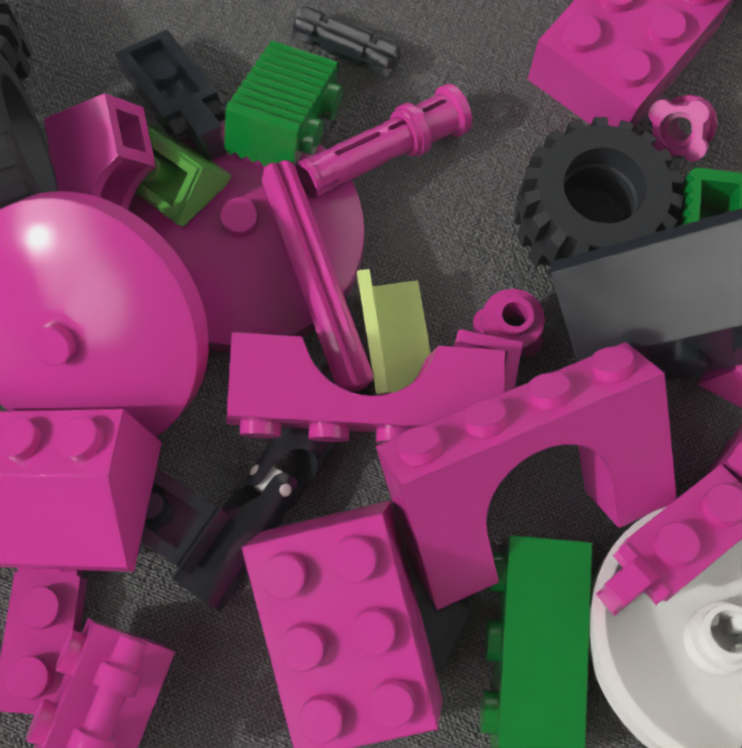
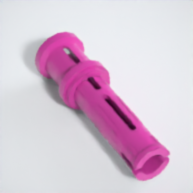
M447 83L436 89L433 97L421 103L413 105L406 102L398 106L391 114L390 120L385 121V123L342 141L321 153L298 161L297 165L299 168L297 172L301 183L311 197L317 198L334 187L361 176L404 154L419 157L429 152L432 143L448 135L460 137L470 132L472 127L470 106L460 89L453 84Z

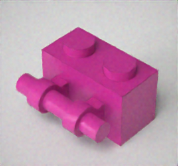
M88 618L82 632L72 629L69 633L55 671L65 675L54 701L43 698L30 724L26 742L35 744L34 748H138L175 651L162 643Z

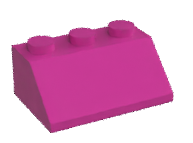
M124 409L0 411V567L134 572L162 442Z

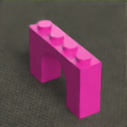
M624 342L617 346L603 348L595 352L591 357L555 372L538 375L529 383L491 399L476 401L460 412L429 425L407 430L400 437L376 446L411 567L437 610L499 583L487 534V510L494 492L506 475L523 460L541 450L565 444L578 445L585 492L618 528L645 517L656 510L667 507L677 499L664 372L628 343Z

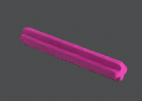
M289 160L270 163L264 167L262 183L335 385L352 393L370 386V382L373 380V372L297 169Z

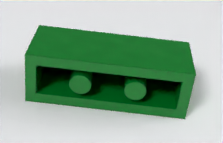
M510 535L501 543V552L492 551L499 583L488 587V591L499 593L497 620L487 619L484 661L495 662L493 691H482L479 718L480 733L490 734L491 748H585L592 543Z

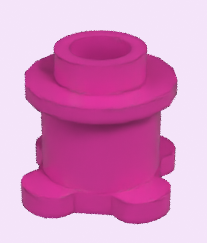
M688 94L678 96L671 101L668 99L658 100L652 104L648 111V117L653 122L652 135L657 138L653 147L657 151L667 148L671 156H684L690 162L698 161L705 156L709 149V143L715 137L718 127L717 113L711 103L701 96ZM680 117L688 119L692 124L691 135L685 134L680 130L678 125Z
M515 288L501 290L492 295L484 305V308L479 310L474 316L472 325L475 332L523 342L521 355L535 356L542 347L543 338L541 334L545 324L544 310L538 300L526 291ZM504 319H512L519 324V326H511L504 321Z

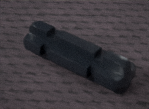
M302 6L292 25L295 39L311 46L319 42L321 43V50L360 67L366 62L370 64L368 70L381 76L391 77L401 57V47L398 44L382 37L378 41L372 40L373 33L333 16L329 17L327 21L323 19L325 13L309 6Z

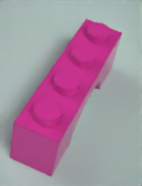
M103 93L44 118L49 143L48 155L54 167L58 191H72L106 199L129 211L131 200L138 186L156 167L144 108Z
M232 332L226 425H240V436L251 438H280L281 428L309 429L308 439L325 442L349 441L350 431L376 433V443L383 444L400 437L407 430L429 425L460 412L476 401L491 399L505 393V350L438 346L425 358L417 377L411 385L387 395L367 396L346 391L329 381L314 365L302 337Z

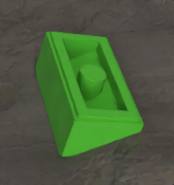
M147 122L156 167L144 178L135 193L174 223L184 226L226 187L232 175L214 162L205 159L198 151L182 140L177 142L172 134H167L164 128Z

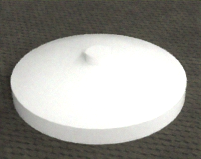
M664 507L646 515L623 533L605 555L597 569L590 590L588 651L592 667L601 690L614 712L631 733L646 747L742 748V540L667 602L663 599L659 604L655 605L646 593L643 592L614 616L596 595L604 587L605 582L623 568L613 557L615 552L619 550V547L629 536L666 508Z

